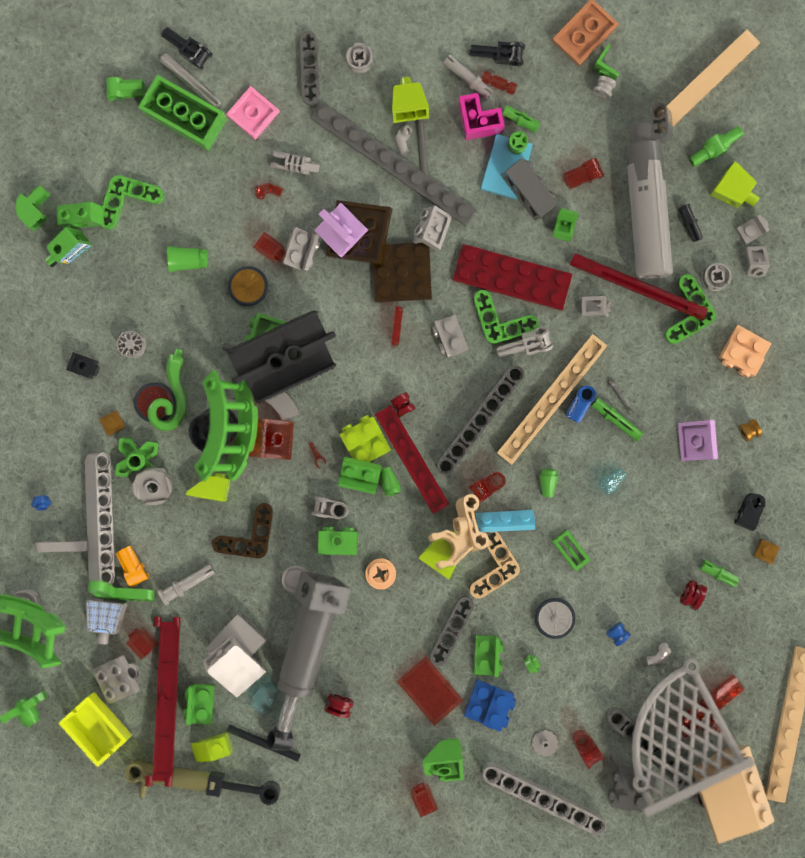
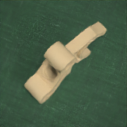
M473 494L459 498L456 502L458 517L453 519V528L457 536L448 530L429 535L430 541L444 539L452 548L451 557L447 561L437 562V569L455 566L470 551L482 550L489 544L488 536L484 532H479L474 511L479 507V500Z

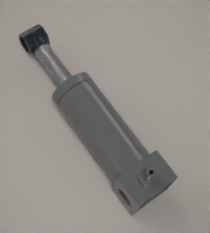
M301 571L294 595L300 602L277 682L278 689L285 692L286 695L277 726H275L274 730H270L267 737V747L270 750L289 751L293 744L291 726L300 697L312 696L335 614L344 615L351 588L336 577Z

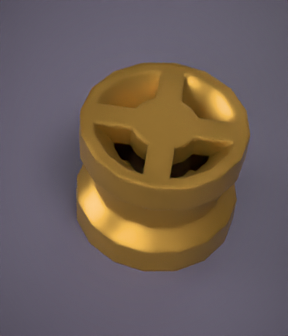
M755 419L749 420L747 424L743 423L738 426L746 442L751 441L753 437L762 436L761 427Z

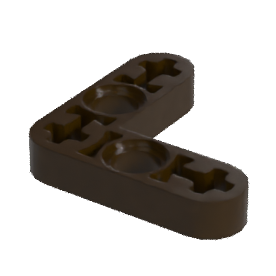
M262 503L257 506L251 539L220 535L212 541L213 550L218 553L251 558L264 557L269 547L274 513L273 507L268 503ZM264 506L270 511V514L265 516V520H269V524L257 522L258 518L262 519L263 514L259 510L263 509ZM259 525H264L267 528L265 536L258 535L257 527ZM223 539L224 543L229 544L230 540H233L231 551H228L229 547L226 546L222 547V550L219 549L216 542ZM238 541L245 544L243 552H238L235 549V544ZM248 542L252 543L251 547H258V544H260L264 552L257 555V551L250 550V554H247L249 549Z

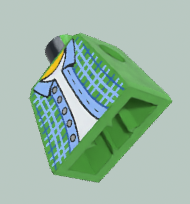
M66 227L47 245V249L51 254L45 258V261L51 267L58 263L69 264L93 245L81 230Z

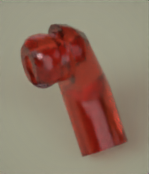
M265 183L257 186L255 197L262 200L269 193L281 197L284 188L272 183Z

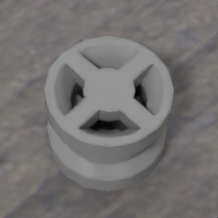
M600 76L597 81L598 85L594 88L593 93L604 99H610L611 91L615 88L616 82L609 77Z

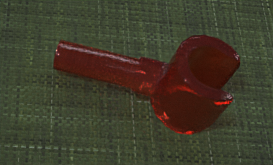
M310 442L309 446L316 458V467L320 468L317 464L318 459H323L326 465V459L320 456L314 443Z

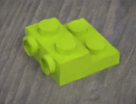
M369 415L362 417L358 420V425L353 427L350 424L342 428L343 433L339 434L353 459L371 462L391 451L373 416L371 418Z

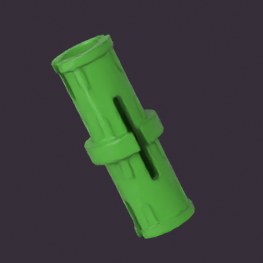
M509 105L506 106L502 114L503 117L517 123V126H523L536 133L541 124L540 121L526 115V112H520Z

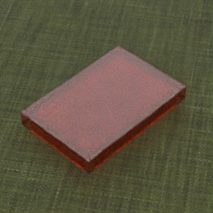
M427 656L422 658L397 680L401 688L434 726L464 701Z

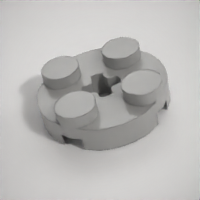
M145 468L137 473L133 482L135 496L139 500L145 501V504L148 505L164 503L170 496L173 488L172 479L163 468ZM150 483H154L157 486L156 489L153 490L152 487H148V485H150Z

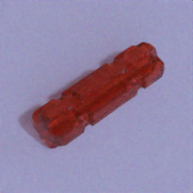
M483 72L481 81L485 84L490 83V86L502 91L507 90L506 93L514 95L517 84L513 82L508 83V80L497 75L492 76L490 72Z

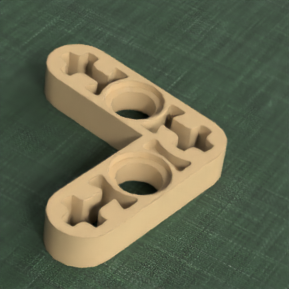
M498 532L490 533H495L494 540L496 542L500 540L501 544H497L491 549L490 545H493V543L489 540L487 546L498 567L470 585V593L475 598L485 597L515 578L520 572L518 563ZM499 547H503L506 550V555L503 558H498L495 555V551ZM508 564H510L511 566L515 565V573H506L505 576L507 578L504 580L502 574L498 570L502 568V571L504 572L508 569ZM492 574L499 575L500 581L498 584L493 585L490 583L489 577ZM486 579L491 589L487 590V587H484L482 594L474 593V586L477 584L479 587L484 585L482 580Z

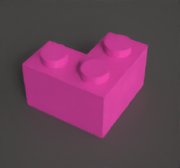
M478 93L459 96L458 106L465 140L503 133L505 126L501 108L482 111Z

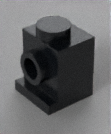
M73 352L66 370L93 379V376H97L100 366L98 365L99 361ZM82 363L86 364L84 369H81Z

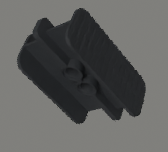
M310 311L261 335H257L244 343H240L226 351L238 374L231 378L233 384H237L246 380L256 403L265 402L272 397H276L337 366L333 362L325 344L326 341L336 337L335 332L332 331L326 334L317 315L318 312ZM291 348L297 350V356L293 359L288 357V351ZM274 356H277L280 360L279 365L276 367H272L270 364V360Z

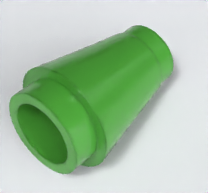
M392 468L382 469V487L386 497L401 493V485Z
M542 469L539 474L542 496L554 497L559 476L557 470Z

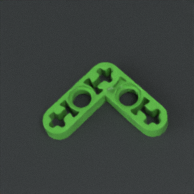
M120 175L114 176L110 180L103 202L104 218L108 219L110 213L106 209L116 213L115 215L113 213L110 215V219L113 220L112 223L106 225L104 222L102 227L106 230L116 227L126 196L157 205L163 202L164 192L158 186ZM120 180L124 184L123 187H119L118 193L121 194V196L112 193V191L116 193L117 187L115 186V183H119ZM137 185L142 186V193L134 195L133 188ZM146 191L150 193H155L157 191L160 197H156L155 200H153V197L151 195L146 194ZM112 198H117L119 201L118 206L115 208L109 206V201Z
M683 275L678 280L677 286L683 297L689 301H692L693 295L700 296L701 303L699 305L708 308L707 313H710L711 316H709V321L704 319L700 322L702 326H700L699 321L695 317L689 316L667 329L665 340L670 344L681 342L711 324L716 318L713 307L692 275ZM683 279H685L686 281L690 280L691 284H689V287L691 288V290L695 288L697 291L692 292L688 296L687 292H689L690 289L687 286L683 287ZM687 321H692L695 324L693 331H688L685 328ZM680 325L682 331L686 335L684 336L683 333H681L676 336L677 340H675L674 338L671 339L669 337L671 335V330L673 332L679 331L680 328L678 326Z
M480 290L474 296V304L485 339L490 344H497L522 336L521 334L534 331L539 326L538 319L533 315L500 324L490 293ZM480 294H483L484 297L487 296L488 299L485 300L486 307L490 305L491 308L480 311L479 308H483L482 302L477 301ZM490 312L493 315V321L485 322L483 314ZM527 319H530L531 322H535V324L533 325V329H530V327H524V332L521 333V327L518 323L519 321H521V325L526 324L528 322ZM496 323L497 326H493V330L495 333H499L496 337L497 340L489 338L488 335L491 334L490 328L486 329L485 326H491ZM508 325L516 326L517 333L515 335L507 333Z
M89 581L88 592L100 599L154 601L155 591L114 588L104 581Z

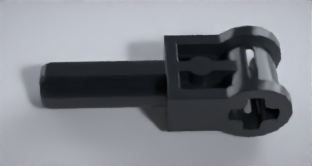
M168 27L163 28L161 37L179 48V53L184 59L200 70H203L204 63L209 57L213 56V53L193 38L189 37L188 40H185Z
M498 41V47L470 45L469 56L495 58L496 64L520 67L524 64L522 56L525 44L521 42Z

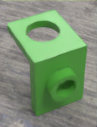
M608 44L593 69L598 71L599 76H606L616 81L619 73L601 62L611 46Z

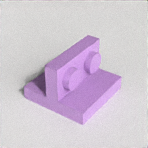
M342 203L330 213L323 209L319 215L324 221L314 230L341 258L368 231Z
M715 420L678 423L681 461L718 459Z

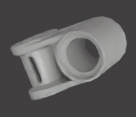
M314 496L315 505L311 515L342 519L348 515L349 507L346 503ZM337 505H342L345 509L342 516L337 515L335 512Z

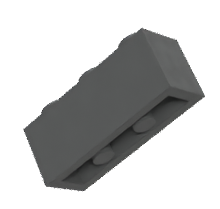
M521 158L502 173L501 177L532 218L537 220L558 203L556 202L555 195L544 186L543 179L532 170L531 163Z

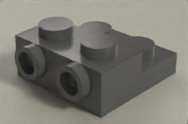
M618 765L617 770H614L612 775L613 789H610L608 792L610 805L614 808L630 812L634 810L644 813L642 807L646 806L647 803L641 792L633 787L634 769ZM651 775L650 785L655 787L656 778ZM639 780L637 785L639 787H642L644 785V781Z

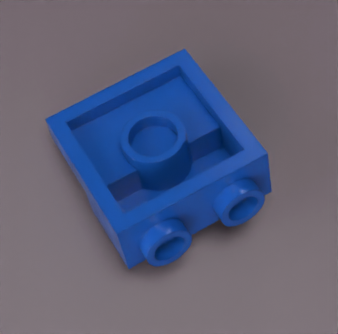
M477 679L464 717L501 732L502 728H507L510 717L507 714L509 709L513 710L516 704L514 693Z

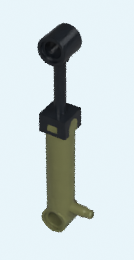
M135 759L126 767L124 774L125 778L131 783L140 781L139 797L144 798L147 792L145 776L153 775V763ZM133 767L139 768L140 774H135ZM174 767L172 787L206 792V795L220 797L222 789L257 794L262 803L272 805L276 803L281 792L279 784L275 781L265 782L264 785L258 787L224 781L225 773L205 772ZM153 781V784L164 785L165 782ZM272 789L275 795L269 796L265 790Z

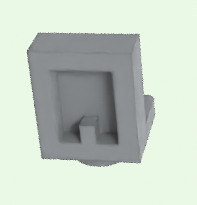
M759 214L735 230L746 245L768 232L769 225L767 220Z
M766 246L746 247L745 254L748 263L746 275L754 277L765 276L770 266Z
M606 296L582 297L583 317H609V312L612 310L609 298Z

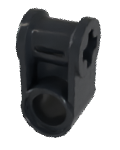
M756 493L747 494L737 512L739 515L737 520H734V524L754 531L759 524L761 514L766 505L765 498ZM752 499L758 502L757 505L752 503Z

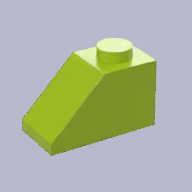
M215 472V476H210L205 482H199L189 489L186 495L226 502L231 480L226 478L227 474Z
M228 732L190 743L196 762L214 761L230 756L233 751Z

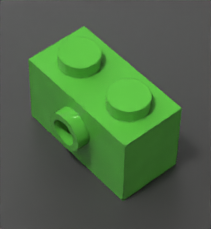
M324 526L323 530H319L318 554L357 555L358 531H354V527H343L342 531L335 530V527Z

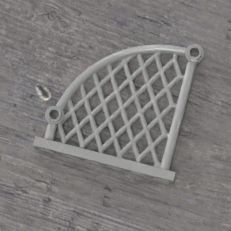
M694 659L686 660L683 663V667L669 674L652 690L640 709L635 723L632 739V761L635 773L633 787L641 792L647 803L646 806L642 807L646 817L756 765L751 756L743 757L698 672L700 669L699 663ZM690 663L694 665V669L692 671L688 668V665ZM685 674L691 675L697 686L695 687L688 683L682 676ZM676 679L680 681L679 692L670 687L671 683ZM684 685L693 690L692 700L684 696ZM666 688V694L664 699L659 695ZM698 690L700 691L703 699L705 700L709 710L697 704ZM670 692L679 697L678 707L669 702ZM656 699L665 704L664 714L655 709ZM683 700L692 705L691 715L683 711ZM669 707L678 712L677 722L668 717ZM696 708L705 713V724L696 719ZM649 710L651 711L650 721L646 719ZM655 714L664 719L663 729L654 724ZM710 714L714 717L721 733L709 727ZM682 715L691 720V731L682 726ZM668 722L677 727L676 737L667 732ZM644 723L650 726L649 736L642 732ZM695 723L704 728V739L695 734ZM654 729L663 734L662 744L653 739ZM681 730L690 735V746L681 741ZM709 732L718 737L717 747L708 742ZM641 737L649 741L648 751L640 747ZM667 737L676 742L675 753L666 747ZM723 737L725 738L734 757H731L730 755L722 751ZM694 739L703 744V754L694 749ZM653 744L662 749L661 760L652 754ZM680 746L689 751V761L680 756ZM708 747L717 752L716 763L707 757ZM640 752L648 756L647 767L640 761ZM666 753L675 758L674 768L665 763ZM694 754L703 759L702 770L693 765ZM721 756L731 761L732 764L721 768ZM652 760L661 765L660 775L651 770ZM679 761L688 766V777L679 772ZM707 763L717 768L718 771L707 775ZM665 768L674 773L673 783L664 778ZM642 769L646 771V777L643 776ZM693 770L701 774L703 778L692 782ZM651 775L660 780L659 790L650 785ZM678 776L687 781L689 785L678 789ZM639 780L644 781V785L642 787H639L637 785ZM664 783L674 789V792L664 796ZM649 790L657 794L660 799L654 801Z

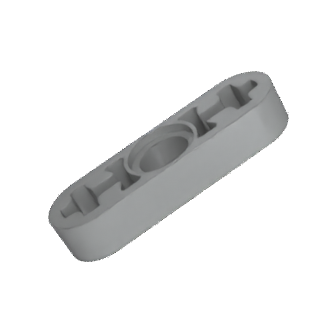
M88 541L35 542V552L88 551Z

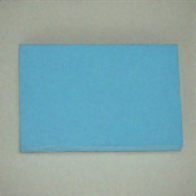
M496 134L481 190L517 200L518 198L501 177V174L521 158L528 161L533 144L528 143L523 153L513 154L508 149L509 137Z

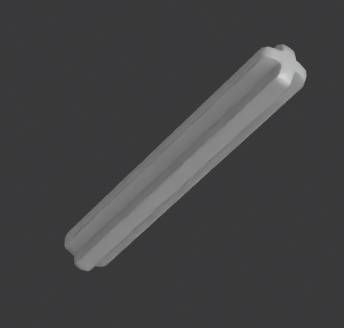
M165 53L161 57L160 61L203 101L216 108L221 105L220 101L170 55Z

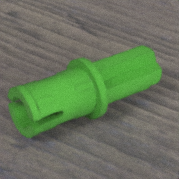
M707 559L702 563L703 567H700L701 571L715 577L716 581L720 580L731 587H735L739 582L737 576L724 570L723 566L719 567Z

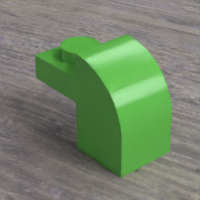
M41 185L34 188L28 197L21 193L15 205L18 217L33 231L37 230L48 219L38 207L51 194Z

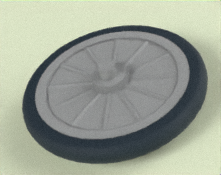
M550 598L542 602L537 608L535 624L544 636L551 639L563 638L574 628L575 612L567 601L560 598Z

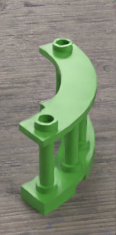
M212 370L202 382L210 407V431L206 447L194 467L203 482L210 477L213 471H226L229 479L233 481L237 480L248 464L247 458L249 453L253 452L258 429L257 406H254L252 392L246 380L237 384H233L232 381H221L216 370ZM224 389L233 390L236 402L226 401ZM227 409H238V424H227ZM227 432H237L234 446H224ZM221 454H230L224 463H218Z
M0 594V612L14 615L13 633L0 630V645L24 652L33 658L41 669L61 665L60 659L53 652L55 635L65 633L63 622L54 613L49 614L44 611V607L37 603L15 596ZM22 618L34 624L32 638L20 635ZM41 631L46 636V645L40 642Z

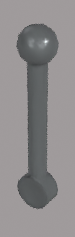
M609 380L608 385L613 388L628 414H632V409L618 391L615 381Z

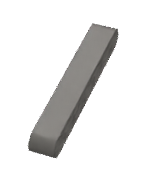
M92 453L85 459L89 581H104L112 585L115 579L111 461L106 453Z
M487 762L483 765V779L488 784L594 835H601L606 831V823L599 813L498 764ZM489 769H494L496 771V773L493 776L486 775V772ZM510 777L513 779L510 785L503 783L506 778ZM524 786L531 788L528 793H522L521 789ZM545 794L548 796L546 801H539L541 795ZM560 803L566 804L565 807H564V809H562V810H557V809H556V807H557L558 804H560ZM583 812L580 818H574L575 813ZM595 820L600 821V824L597 827L592 826V823Z

